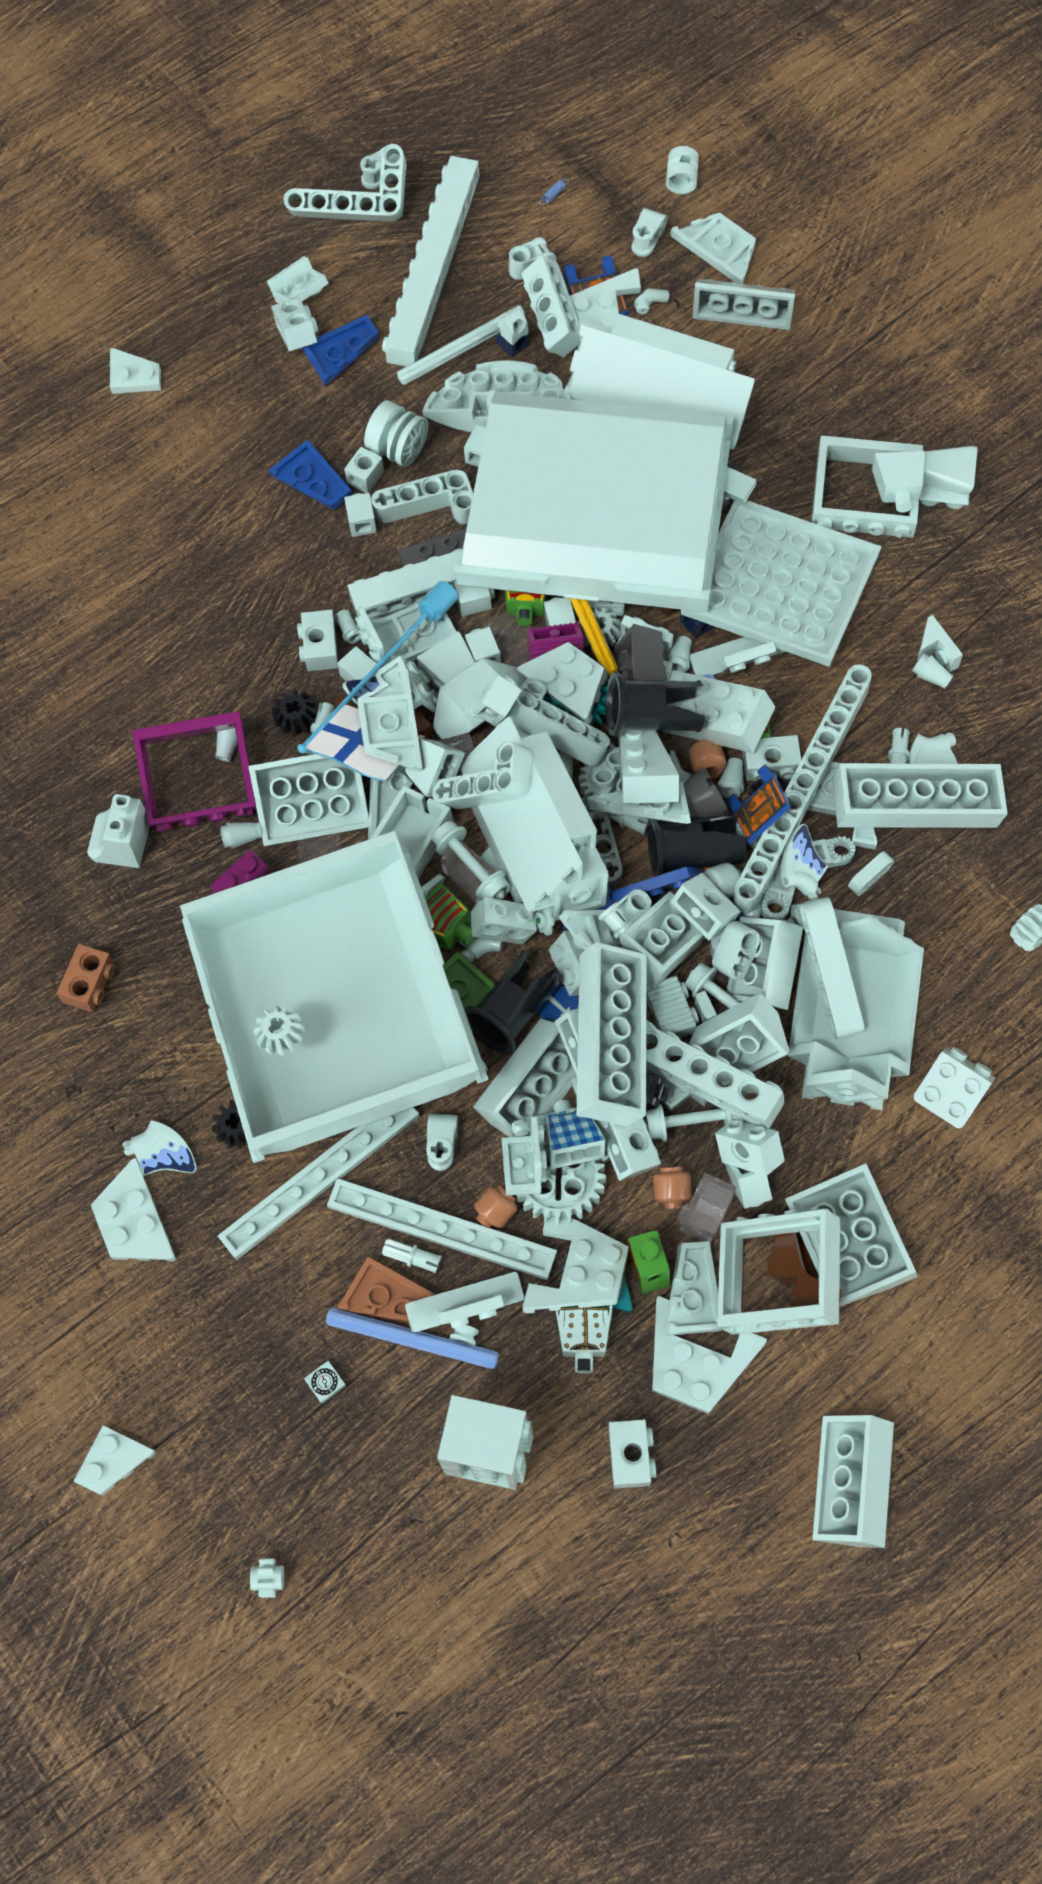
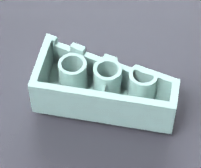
M622 729L618 734L623 804L679 802V774L655 730Z

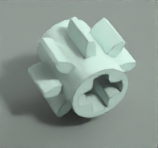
M274 1558L259 1559V1566L251 1567V1590H259L258 1596L260 1598L275 1597V1590H283L284 1566H276V1559Z

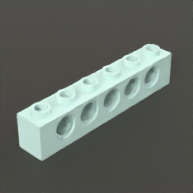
M579 1008L567 1011L555 1021L576 1075L578 1064ZM643 1118L629 1127L595 1120L605 1138V1147L619 1181L648 1172L661 1164L658 1151L653 1145L647 1130V1124Z
M646 1020V1045L650 1043L657 1044L653 1049H646V1071L666 1079V1081L751 1124L768 1129L771 1127L784 1105L783 1091H781L778 1085L770 1081L765 1083L757 1079L749 1070L743 1068L739 1070L732 1067L726 1059L720 1056H715L714 1058L706 1054L700 1046L693 1043L688 1045L682 1042L674 1033L669 1031L664 1033ZM673 1056L682 1057L679 1061L676 1062L669 1061V1059ZM698 1068L707 1069L703 1074L694 1073ZM725 1080L732 1082L728 1087L719 1086ZM749 1093H755L758 1095L753 1100H747L744 1098L745 1095Z

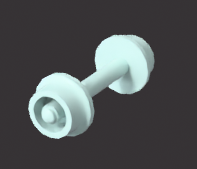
M453 821L442 824L432 835V841L437 846L436 851L438 854L445 855L452 850L482 882L476 891V896L479 899L484 897L504 899L511 889V885L506 880L507 874L502 870L489 875L461 844L467 834V830L463 826L458 827Z
M700 963L694 970L689 971V977L685 985L692 991V997L695 998L697 993L706 990L728 1008H732L740 1003L712 982L717 974V968H709L705 964Z
M658 1104V1107L646 1110L645 1116L647 1130L651 1139H661L662 1142L667 1141L666 1128L723 1119L725 1125L733 1119L744 1121L721 1108L664 1117L661 1104Z

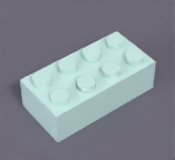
M673 670L668 681L701 680L703 686L697 687L694 698L667 704L666 706H678L705 715V721L700 732L662 731L700 741L708 740L717 745L753 753L775 709V705L766 691Z

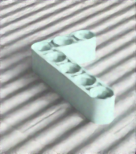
M389 144L383 149L380 193L294 188L286 192L284 204L289 212L297 217L397 221L401 218L404 207L405 155L401 147L396 144ZM391 155H400L397 162L390 163L388 161ZM395 178L399 180L395 187H387V182L390 179ZM294 199H302L300 206L291 207ZM318 200H325L324 207L320 209L315 208V203ZM349 201V206L345 210L338 209L340 202ZM366 202L373 203V207L369 211L362 210V206ZM388 204H397L395 211H385Z
M829 897L791 905L790 914L792 920L796 925L802 926L806 932L827 1016L835 1039L864 1032V1023L831 900Z

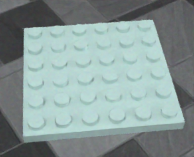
M734 500L718 533L708 612L681 609V615L763 644L773 641L777 649L830 667L882 546L747 500L744 504Z

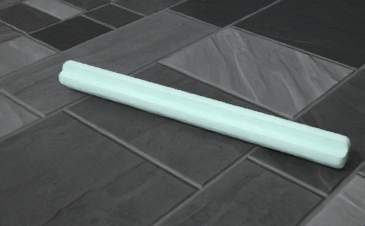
M520 305L514 307L519 309L525 316V312ZM512 309L397 372L399 381L405 385L500 333L498 320Z

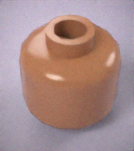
M701 740L690 748L689 759L694 774L704 767L710 775L709 779H714L724 771L726 759L721 745L708 740Z
M683 1167L660 1168V1172L653 1176L654 1199L658 1203H665V1209L683 1208L682 1202L689 1201L692 1198L691 1176L688 1172L683 1171Z
M500 1184L498 1187L489 1186L474 1204L475 1210L479 1213L476 1219L485 1227L490 1228L493 1225L497 1228H503L517 1211V1204L515 1203L517 1198L514 1195H506L505 1187Z

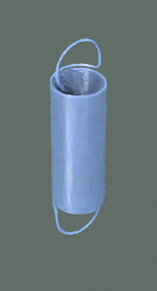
M559 180L542 196V199L546 203L551 202L565 188L564 182Z

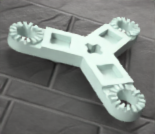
M737 821L736 833L738 836L745 837ZM762 834L751 844L747 841L746 843L754 850ZM838 836L828 840L812 841L818 856L828 865L827 868L846 865L854 858L855 845L853 841H850V838ZM843 846L848 850V854L843 856L838 855V853L835 854L834 848ZM771 849L764 850L767 853H775V851ZM781 862L765 891L762 901L761 914L765 919H786L796 888L795 886H783L780 873ZM771 903H777L781 905L783 910L781 913L774 914V912L771 913L768 910L767 906Z

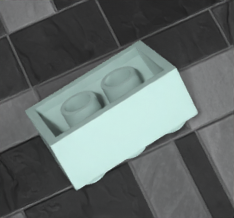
M670 891L619 937L623 949L646 954V985L651 990L691 955L705 939V936L670 902L675 896Z
M740 917L739 922L760 934V944L746 976L740 980H733L729 977L726 992L739 1002H743L761 993L773 1008L788 1010L803 927L781 920Z
M761 993L698 1025L689 1042V1045L693 1043L700 1046L706 1054L714 1058L715 1056H720L726 1059L732 1067L739 1070L743 1068L750 1072H754L789 1053L779 1014ZM728 1080L722 1081L723 1086L732 1083Z

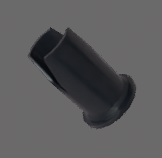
M613 672L608 681L606 693V722L609 734L616 736L622 729L700 732L704 726L705 715L678 706L666 705L694 698L697 687L703 686L701 680L623 679L619 672Z
M738 814L690 819L691 823L688 824L678 822L660 823L656 819L649 818L647 823V842L653 876L656 877L665 872L675 871L684 867L706 868L722 863L733 865L746 862V837L736 835Z
M529 950L521 951L520 956L475 1007L468 1006L464 1008L472 1034L488 1048L504 1055L513 1053L516 1048L514 1039L564 982L559 970L554 968L532 982L526 990L522 989L521 985L530 968L525 960L530 952Z

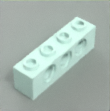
M541 255L521 272L525 282L524 288L529 294L531 308L536 314L538 328L544 337V346L550 353H555L564 358L580 345L579 332L581 327L558 263Z

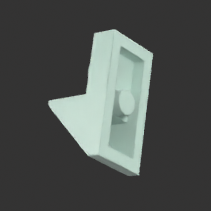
M933 615L929 616L917 661L923 653L928 656L935 653L937 661L951 672L959 667L963 654Z

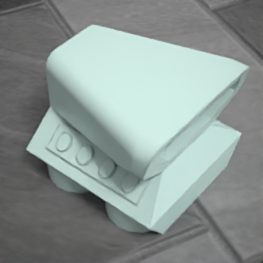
M977 446L925 451L923 486L919 498L922 504L934 506L938 502H944L952 509H959L964 505H969V495L975 482Z

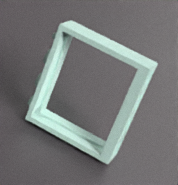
M821 436L818 448L811 522L832 530H841L847 533L861 532L870 533L871 535L913 538L917 526L919 500L911 501L912 508L909 510L908 516L822 508L826 460L873 464L875 453L923 451V445Z
M812 1207L811 1211L807 1212L788 1210L784 1212V1215L760 1214L755 1219L737 1217V1221L721 1223L717 1327L734 1335L839 1324L840 1217L830 1212L828 1208L818 1209L817 1207ZM820 1229L819 1305L741 1313L743 1239Z

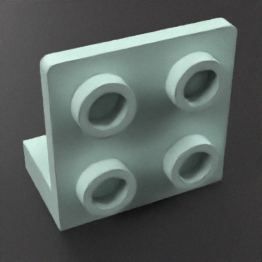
M398 656L375 673L379 684H382L385 681L389 682L396 678L403 670H408L413 708L416 709L420 705H424L435 713L438 694L435 690H431L428 684L431 680L425 670H419L413 661L408 662L403 657Z

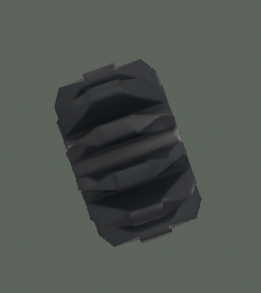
M295 689L292 695L289 696L283 692V699H275L276 707L272 708L275 725L281 727L284 734L290 730L294 736H296L299 730L306 734V726L311 727L315 723L314 719L317 716L315 701L312 698L309 699L308 694L305 692L298 696V692Z
M230 1100V1108L226 1109L223 1105H220L219 1110L222 1114L213 1115L212 1119L216 1124L211 1129L213 1133H217L216 1140L219 1143L225 1141L226 1148L230 1149L236 1143L238 1149H242L243 1141L246 1140L237 1106L234 1101ZM239 1121L238 1128L233 1129L234 1122Z

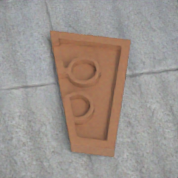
M367 1257L337 1308L342 1311L409 1323L405 1304L436 1294Z

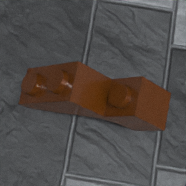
M800 1232L775 1235L772 1255L768 1261L767 1274L782 1284L795 1285L791 1293V1307L819 1305V1279L816 1276L812 1259ZM839 1288V1304H840V1300H841V1296H842V1291H843V1290L840 1289V1288Z

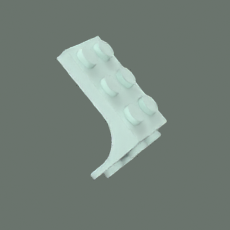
M419 603L389 616L375 619L369 618L364 607L360 606L357 608L359 616L355 619L360 629L358 631L359 637L363 645L368 644L370 649L369 656L377 664L422 615L420 614ZM447 613L439 621H428L425 619L383 666L398 656L403 657L408 662L414 661L418 655L456 633Z

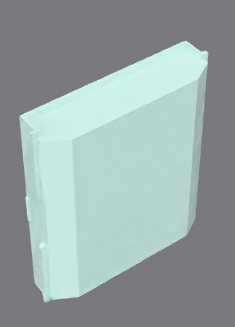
M489 391L487 397L488 420L460 563L456 562L454 569L457 585L556 595L590 601L601 600L708 612L733 416Z
M395 831L180 905L184 918L182 921L206 1003L210 1007L208 1012L217 1043L221 1044L228 1068L226 1072L254 1163L264 1160V1155L291 1151L454 1093L475 1080L477 1084L489 1080L458 991L450 989L443 969L444 960L434 932L431 930L434 927V923L405 841L399 843ZM275 1005L280 1006L281 1010H284L287 1006L290 1007L293 1014L298 1013L302 1019L300 1023L305 1027V1032L300 1034L303 1039L302 1043L293 1044L295 1052H291L288 1048L285 1049L283 1057L279 1056L277 1050L270 1055L266 1052L265 1048H260L257 1044L258 1038L255 1037L253 1030L259 1027L256 1024V1018H265L264 1009L272 1013ZM282 1028L278 1029L276 1032L280 1033L282 1031Z

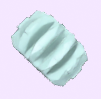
M594 606L592 612L608 646L614 648L616 640L620 638L621 622L619 619H616L615 611L607 614L606 607L602 611H598ZM578 620L583 634V646L591 645L580 620Z
M1041 904L1030 908L1012 926L1010 936L1025 951H1032L1042 944Z
M275 1005L272 1013L264 1009L265 1018H256V1024L259 1027L253 1029L255 1037L258 1038L257 1044L259 1047L265 1048L266 1052L270 1055L277 1050L279 1056L282 1057L287 1048L291 1052H295L293 1044L302 1043L303 1039L300 1034L305 1032L304 1025L300 1023L302 1020L298 1013L293 1014L292 1009L288 1006L281 1010L280 1006ZM282 1028V1031L280 1033L276 1032L278 1029Z

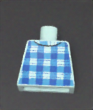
M567 1100L557 1101L553 1105L554 1112L546 1115V1135L551 1169L604 1158L605 1138L594 1119L577 1116V1108L571 1109L570 1103Z

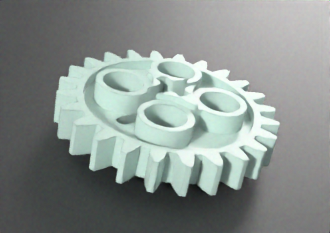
M610 743V749L606 750L601 762L597 766L585 764V767H580V790L586 802H588L587 797L622 791L619 747H615L612 743Z
M546 1141L543 1142L544 1151H546V1161L549 1162L548 1144ZM601 1159L579 1163L580 1166L577 1168L562 1167L560 1201L555 1199L557 1168L551 1169L549 1166L546 1168L547 1181L541 1182V1188H548L551 1191L547 1194L517 1195V1202H524L525 1212L533 1208V1218L538 1217L541 1213L544 1214L545 1223L548 1222L551 1216L555 1217L556 1224L560 1223L561 1217H565L567 1222L571 1223V1215L573 1214L582 1219V1210L584 1209L591 1213V1202L599 1204L600 1196L598 1194H604V1186L602 1184L606 1183V1175L602 1173L605 1172V1165L600 1163ZM574 1188L579 1190L580 1192L578 1194L571 1195L568 1194L566 1191Z

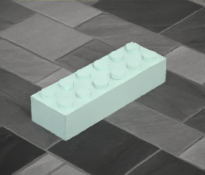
M840 763L832 777L837 827L997 828L1007 815L1001 764Z
M595 942L580 954L577 1116L628 1127L646 1116V954Z

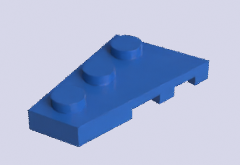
M365 315L316 338V343L304 346L302 349L324 386H327L379 339V333L368 315Z
M308 440L268 470L271 476L332 510H335L345 502L344 497L353 495L351 489Z
M684 867L611 891L610 893L613 902H619L633 890H642L650 898L665 894V890L679 889L686 881L704 873L703 868Z

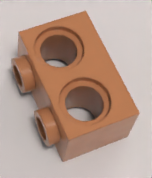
M78 944L56 993L62 1003L92 1013L94 1012L96 1005H100L103 1000L104 987L107 980H111L115 972V963L109 953ZM94 963H99V966L95 970H88L90 965ZM85 987L88 988V991L84 995H77L80 989Z

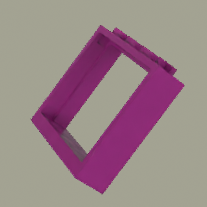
M239 711L132 730L148 825L152 829H156L157 832L172 830L173 825L183 824V827H192L199 825L200 820L210 819V822H220L226 820L228 815L236 814L237 817H247L253 815L252 811L257 810L249 771L250 759L244 725ZM235 728L248 802L159 817L146 744Z

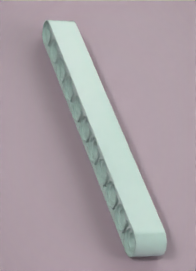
M854 665L848 670L784 792L790 806H795L798 809L789 808L763 832L736 884L733 899L734 905L741 912L750 913L754 911L761 901L782 860L791 834L800 825L868 694L872 677L868 667ZM799 785H806L808 788H803ZM781 827L786 829V831H779L776 828ZM771 849L775 851V853H767L764 850ZM760 871L764 873V875L758 876L755 875L753 872ZM748 893L753 897L745 898L741 894Z

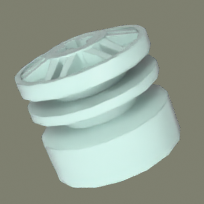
M385 400L376 408L369 420L364 436V446L367 450H372L380 456L387 455L390 461L396 462L402 467H408L415 461L424 446L428 433V421L423 416H417L412 411L406 412L404 407L390 400Z

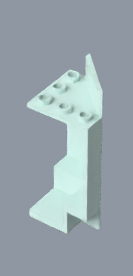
M621 314L618 315L613 328L590 322L588 327L581 325L579 332L580 345L574 352L570 367L572 376L565 387L564 393L569 392L571 398L580 401L733 416L730 449L734 450L755 382L754 378L734 372L737 364L736 361H733L734 349Z
M509 715L461 762L460 769L463 775L494 769L496 749L505 740L526 747L532 753L531 785L525 797L471 807L500 871L503 870L507 874L506 880L511 885L510 892L514 901L517 903L523 902L528 913L551 907L554 921L560 920L559 916L564 911L593 910L606 906L608 871L596 849L597 829L548 732L545 731L521 738Z
M834 909L864 1023V1032L835 1039L830 1027L805 932L788 1056L806 1065L802 1098L813 1099L827 1096L831 1098L830 1102L854 1106L855 1102H863L870 1106L871 1109L882 1110L883 1099H888L890 1078L908 1076L910 1072L924 948L915 944L912 939L903 936L905 922L901 919Z

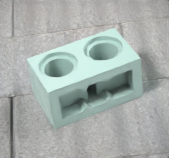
M299 297L271 306L277 329L289 351L317 342L315 332H318L314 317H311L308 305L303 306Z
M484 897L471 911L472 937L523 945L537 931L536 911L528 913L525 905L522 903Z

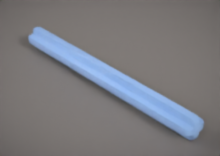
M331 1308L327 1314L326 1324L329 1326L494 1369L497 1365L498 1352L421 1331L412 1332L410 1328Z

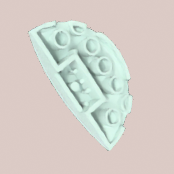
M493 361L478 364L475 371L467 374L459 371L447 378L445 386L438 393L433 391L427 399L423 409V416L455 429L472 432L476 424L483 427L487 425V397L489 391L571 399L569 392L564 393L562 381L551 372L544 374L538 371L537 366L534 364L519 361Z

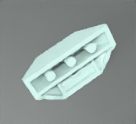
M481 658L439 688L432 728L444 744L453 746L486 722L474 714L473 710L487 686L498 675L512 678L516 681L517 687L521 688L526 679L520 675L517 667Z

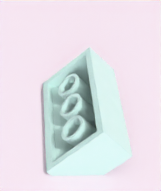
M697 279L694 292L693 319L790 330L796 290L714 281L711 279Z
M540 1019L473 1106L492 1126L508 1137H516L511 1131L514 1121L524 1119L525 1122V1119L531 1116L548 1115V1113L553 1112V1105L564 1098L572 1087L571 1080L577 1076L556 1023Z
M872 1415L823 1416L812 1540L856 1547L885 1548L894 1422Z

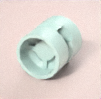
M675 147L668 154L666 186L673 193L687 194L696 188L699 155L691 147Z

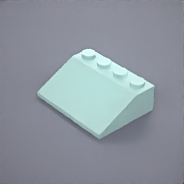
M310 754L249 766L264 846L368 827L369 815L362 775L339 762L318 754Z
M863 1164L785 1199L790 1210L807 1212L811 1211L812 1207H817L818 1209L828 1208L830 1212L840 1217L839 1288L843 1291L839 1307L891 1289L918 1277L867 1164ZM820 1229L801 1231L802 1239L819 1275Z

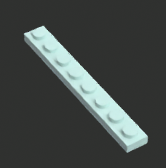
M412 1107L356 1127L218 1235L219 1239L237 1261L334 1185L337 1178H343L420 1117L419 1113Z
M338 1178L327 1204L330 1209L545 1280L549 1279L557 1255V1250Z

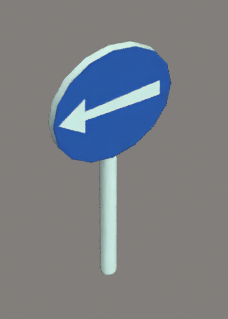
M559 986L538 1013L543 1020L555 1023L567 1011L579 1008L578 998L576 995L569 996L566 987Z

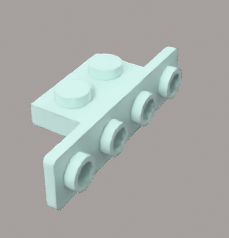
M743 637L693 653L689 657L694 675L704 676L706 674L716 675L728 670L731 673L746 669V664L755 662V665H760L770 661L771 656L786 651L775 648L773 641L763 644Z
M512 1272L406 1303L405 1309L412 1332L448 1323L451 1324L452 1328L468 1324V1317L479 1315L480 1320L497 1315L496 1309L523 1301L524 1295L517 1272Z

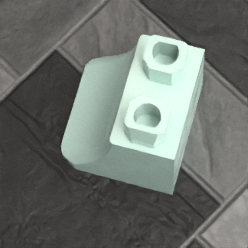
M116 794L113 797L111 808L96 816L87 851L89 857L94 862L140 868L150 828L146 809L141 800Z

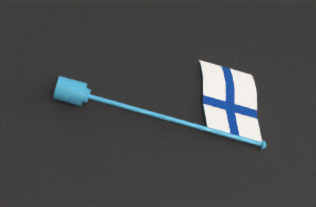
M439 581L419 602L420 614L422 616L303 744L298 745L300 753L309 751L333 759L363 776L379 781H386L398 768L399 765L364 753L358 709L347 704L425 619L428 621H439L458 600L456 590L449 583ZM418 735V739L425 737L423 735Z

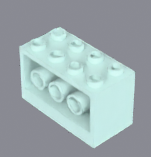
M452 1395L437 1459L446 1475L516 1490L518 1483L523 1484L527 1465L524 1452L530 1453L532 1446L533 1430L531 1421L527 1420L526 1411Z

